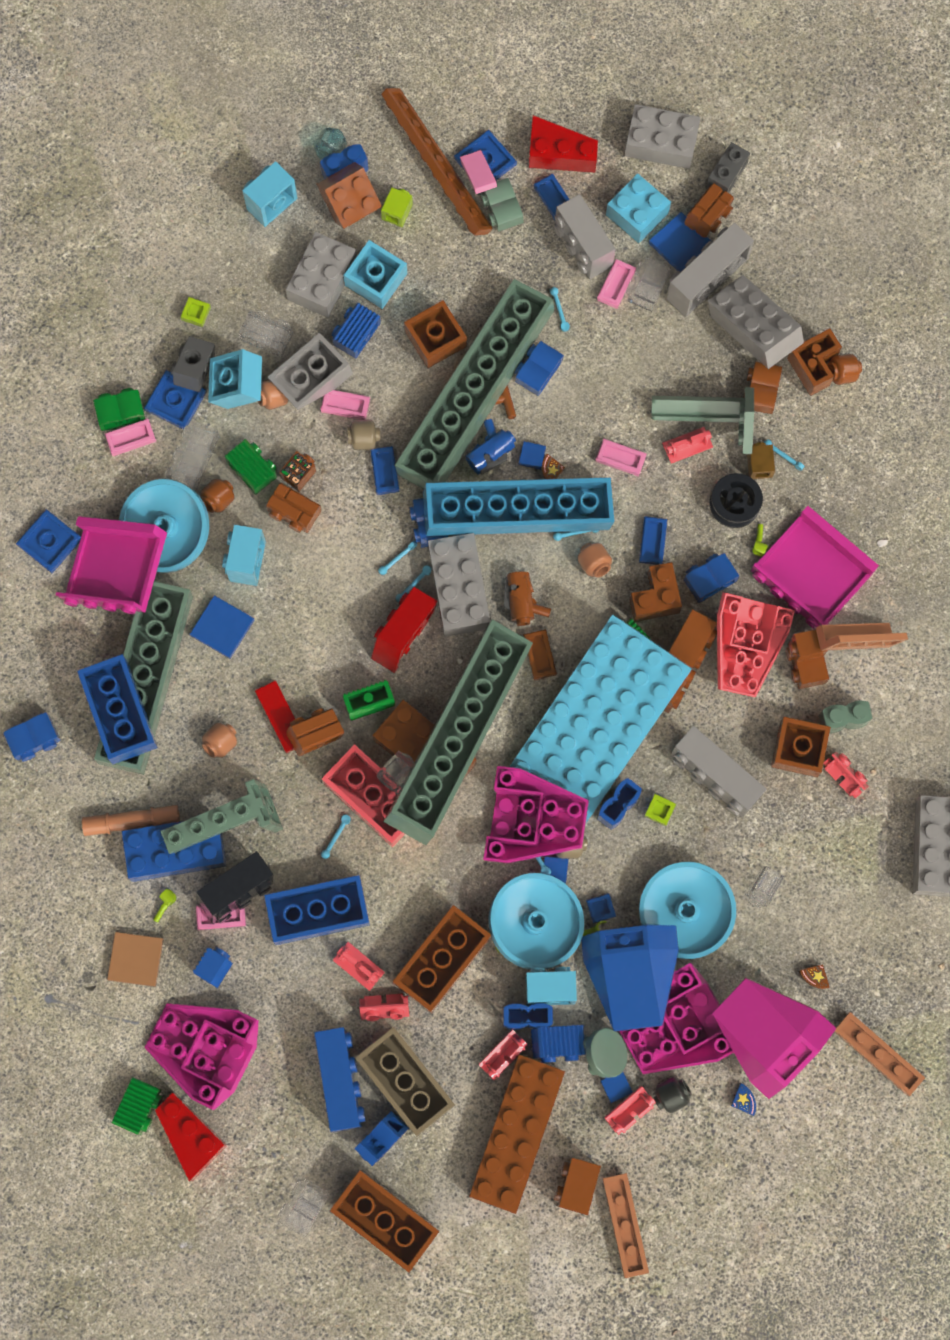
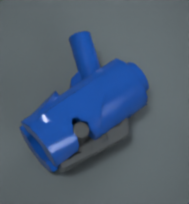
M492 419L484 421L487 432L484 442L481 445L477 444L465 456L467 463L477 475H483L507 461V453L515 448L514 442H516L513 434L509 430L505 432L503 429L496 433Z

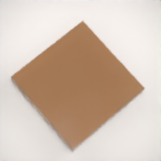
M115 932L107 980L156 987L164 939Z

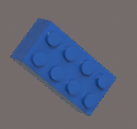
M123 654L77 671L107 758L112 765L158 748L128 662Z
M181 822L122 831L128 879L131 882L227 867L222 833L176 853L169 854L161 831Z
M360 875L264 895L273 943L275 945L370 926Z
M344 1027L314 1032L330 1132L362 1128L361 1122L366 1120L364 1108L358 1105L357 1099L362 1097L360 1083L354 1081L353 1073L358 1071L356 1059L354 1056H350L349 1049L354 1048L352 1035L350 1032H346Z

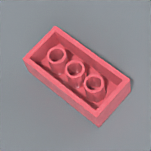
M354 744L322 778L323 784L393 848L405 834L383 821L401 786Z

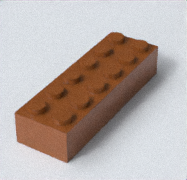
M522 1055L518 1056L469 1195L470 1198L514 1214L517 1213L565 1071Z

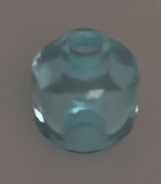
M336 128L323 129L314 143L316 154L321 160L330 154L341 153L347 146V140L342 131Z

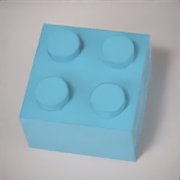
M276 161L271 166L267 165L255 180L247 182L242 190L247 210L264 227L298 199L295 180Z
M637 173L607 204L606 216L636 242L640 243L669 214L671 201Z
M368 240L344 274L345 286L383 309L408 274L407 263Z
M241 349L210 358L208 402L230 409L261 401L262 356Z
M234 525L233 532L229 531L227 545L230 546L229 553L224 554L222 567L225 568V574L228 575L230 582L257 586L266 545L263 531L258 528Z
M556 967L555 972H546V968H531V971L526 973L525 976L526 1006L537 1003L574 1005L577 1001L576 971H570V967Z

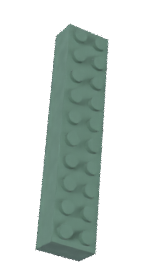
M516 279L512 281L395 464L397 474L422 489H424L426 483H444L447 481L510 382L518 365L523 361L553 314L554 301L552 298Z
M492 619L481 635L383 822L424 845L429 843L441 824L533 642Z

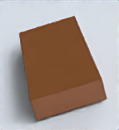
M546 629L523 634L524 638L533 642L527 654L533 679L539 680L556 676L557 672Z

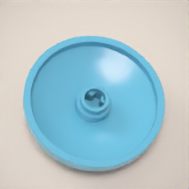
M158 479L139 486L129 495L119 516V521L155 524L167 532L157 572L160 573L175 572L190 565L203 551L209 535V516L204 502L189 486L174 480Z
M679 862L664 867L648 881L641 895L639 915L641 925H676L679 946L677 958L696 959L713 953L728 939L736 920V902L729 884L717 871L696 862Z
M528 873L510 880L497 892L490 906L488 924L495 946L510 962L529 970L531 968L550 969L566 961L578 948L584 933V914L577 896L564 882L547 874Z

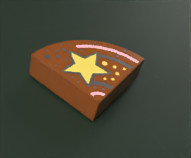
M546 454L542 463L544 479H557L565 470V467L549 454Z
M823 964L799 971L801 978L812 987L818 989L830 988Z

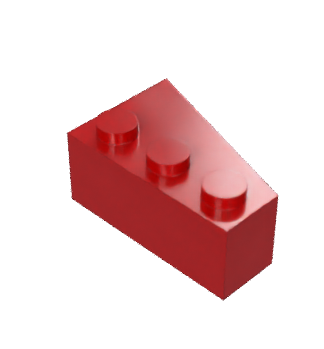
M533 115L529 168L595 173L598 140Z
M413 587L409 594L405 592L399 601V608L397 610L393 609L386 620L388 623L385 627L381 625L374 635L376 643L371 659L395 673L399 668L398 664L403 654H408L410 651L409 646L417 636L419 637L434 614L438 601Z
M172 1092L155 1110L189 1182L194 1181L228 1146L176 1093Z

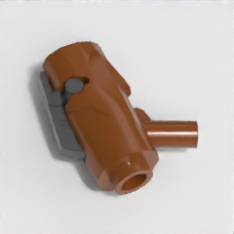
M512 572L507 574L505 578L504 608L511 611V621L516 622L517 626L530 625V621L535 619L534 613L549 618L551 608L537 605L536 600L532 598L534 590L529 572Z

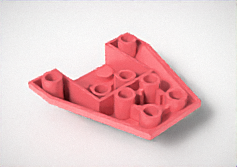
M722 593L717 613L718 689L756 697L789 635L795 610Z

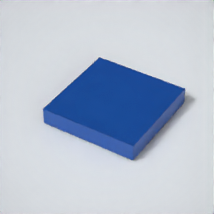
M487 130L454 155V159L463 168L460 157L481 150L495 180L517 165L514 157L490 130Z
M682 212L649 240V244L672 267L680 272L686 268V263L693 256L698 257L702 253V248L711 241L708 237L703 238L696 233V230L687 227L684 223L686 216Z
M165 370L144 410L186 430L207 391L201 388L200 392L174 385L173 375H171L170 371Z
M46 509L18 540L16 545L50 573H53L80 543L81 536Z
M213 596L191 631L190 636L231 659L255 620L248 614Z

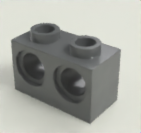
M731 142L709 176L706 189L715 183L723 191L730 193L748 164L750 152Z

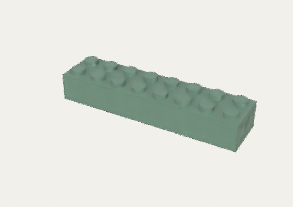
M154 581L146 612H135L123 654L128 662L154 738L193 600L190 589ZM100 738L94 760L100 765L144 775L151 751L112 765L107 758Z

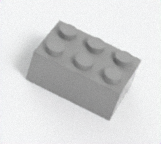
M635 104L625 156L690 169L701 117Z
M579 194L557 206L554 230L559 238L563 237L568 253L571 256L574 255L577 259V265L581 273H586L588 278L592 279L612 268L615 247L582 196Z
M315 232L286 288L287 299L329 318L345 286L344 274L357 257L356 249Z

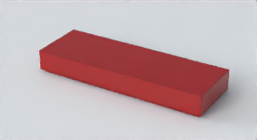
M275 680L255 690V693L287 754L294 750L293 744H291L287 736V730L291 726L290 723L295 720V717Z

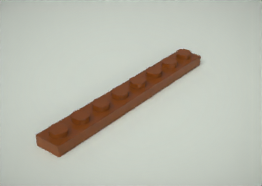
M386 88L381 95L386 101L387 107L392 110L399 125L404 128L409 136L410 142L415 145L422 160L431 169L433 177L438 180L444 189L445 195L450 198L457 213L462 216L468 230L474 236L489 234L493 229L402 90L400 88Z

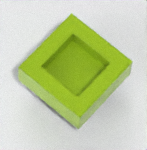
M188 297L181 314V320L203 327L211 308L210 304Z
M654 794L644 817L666 827L676 803Z

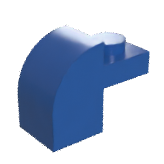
M391 1111L356 1146L355 1150L365 1161L373 1166L393 1147L409 1127Z

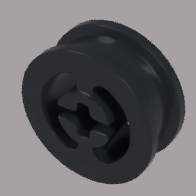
M739 473L729 474L722 477L714 486L709 502L710 510L713 517L720 524L729 528H742L752 523L757 517L763 503V494L758 483L751 477ZM744 490L746 494L742 496L740 502L736 501L732 504L730 511H727L726 508L730 506L732 499L737 500ZM748 495L751 498L752 506L747 504ZM720 496L725 497V508L723 507L720 501Z

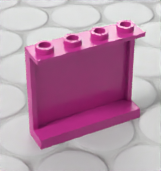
M807 506L798 519L767 553L753 565L751 572L756 581L761 584L765 583L771 588L770 591L776 598L785 600L788 603V607L795 610V614L800 613L806 618V623L816 630V627L829 624L873 575L879 565L812 508Z
M78 516L76 526L83 529L66 593L56 592V596L63 599L64 604L72 607L83 604L84 607L89 609H96L99 606L111 612H115L116 609H121V611L128 614H135L136 611L146 612L167 532L155 524Z

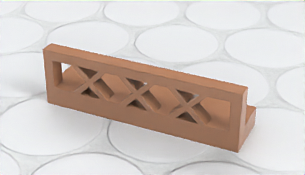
M890 623L836 624L816 627L821 651L889 648L908 640L907 633H892Z

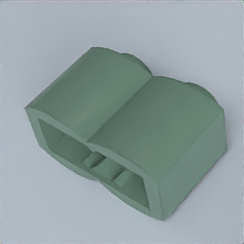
M509 178L496 181L497 187L480 194L483 206H488L491 212L488 213L490 224L492 227L496 226L498 232L524 223L523 213Z
M862 700L851 702L847 706H828L818 716L820 725L831 727L830 733H837L844 728H862L873 718L869 702Z

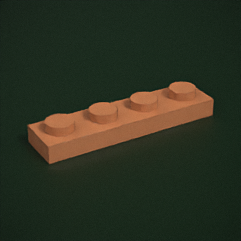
M851 1012L836 1027L834 1032L908 1097L925 1079L921 1073Z
M627 1173L602 1178L624 1278L647 1274L649 1270Z

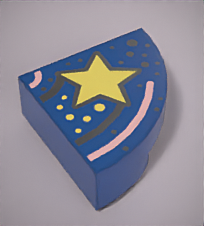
M740 1083L731 1106L754 1116L756 1112L754 1095L747 1086Z

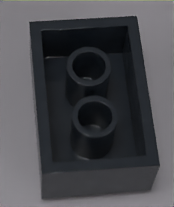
M256 851L196 892L197 902L212 924L216 922L221 924L232 916V911L237 908L242 910L251 904L252 901L250 899L259 894L261 897L272 889L271 885L273 884L274 874L258 851Z

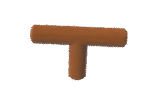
M507 385L495 405L504 403L507 418L514 419L516 412Z

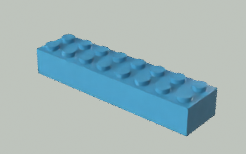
M611 477L426 483L423 490L426 536L465 535L471 533L476 535L610 530L614 524Z

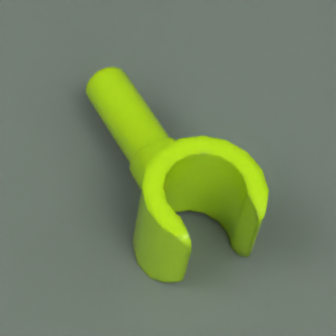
M758 524L757 538L752 549L753 554L760 557L764 556L768 547L767 544L761 542L763 539V524Z
M170 889L164 890L159 896L164 903L153 919L157 923L165 910L176 901V895Z
M602 920L594 927L584 930L583 936L600 931L599 925L606 924L607 921Z

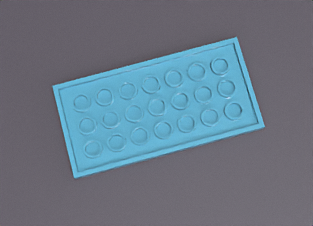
M612 614L510 767L523 769L589 801L587 823L693 668Z

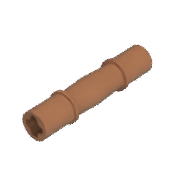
M178 805L157 808L151 807V810L128 811L112 815L106 813L104 815L82 817V830L84 836L111 834L113 831H126L180 822Z

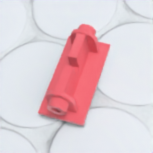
M705 427L662 443L671 464L713 448L710 440L712 438L711 433Z
M836 751L832 754L834 760L829 757L824 762V769L835 781L843 775L845 779L839 785L850 797L853 796L856 799L862 793L860 788L865 790L869 787L866 784L868 780L859 770L855 772L851 768V761L843 753L839 755Z
M349 942L339 949L336 957L333 959L337 965L369 991L385 973Z
M403 993L386 995V1003H382L381 995L364 996V999H359L361 1020L377 1021L384 1018L399 1020L403 1017H409L408 995L403 996Z
M512 1029L478 1065L492 1080H495L497 1077H500V1074L522 1051L526 1050L525 1048L528 1045Z
M640 1086L604 1118L614 1132L619 1135L621 1132L625 1133L626 1130L637 1122L633 1118L634 1116L643 1117L649 1110L654 1108L653 1105L656 1102Z

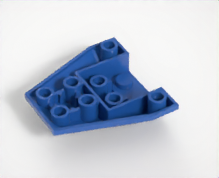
M642 925L602 930L583 936L581 940L583 962L613 1031L663 1026L679 952L676 925Z

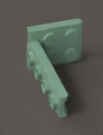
M745 387L744 398L652 395L651 419L662 421L738 422V445H743V454H752L754 388Z
M252 779L245 782L248 790L247 795L162 830L161 834L168 853H176L254 819L257 820L260 827L274 833L283 830L267 785Z

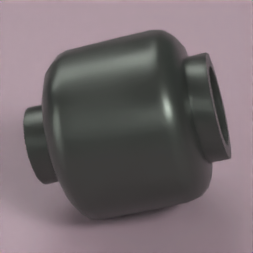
M673 1076L656 1086L654 1101L660 1110L665 1109L668 1113H674L689 1104V1097L692 1096V1093L683 1078L678 1079Z

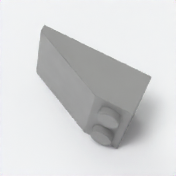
M318 333L271 373L268 379L299 410L335 390L353 373L349 363Z

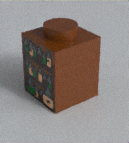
M296 451L280 470L281 479L300 492L316 473L315 461L306 453L302 455Z

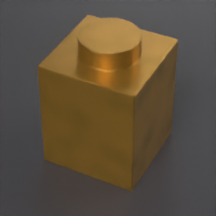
M764 442L753 444L752 454H747L749 477L752 479L773 478L775 473L773 444L766 445Z

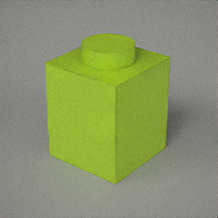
M391 188L381 209L382 220L403 228L413 206L412 195L404 189L399 188L397 190Z

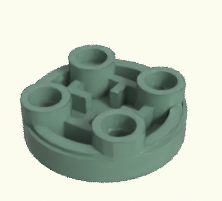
M603 1028L585 1037L583 1045L586 1049L590 1074L598 1075L602 1078L620 1075L626 1067L628 1057L625 1042L620 1034L613 1031V1029Z

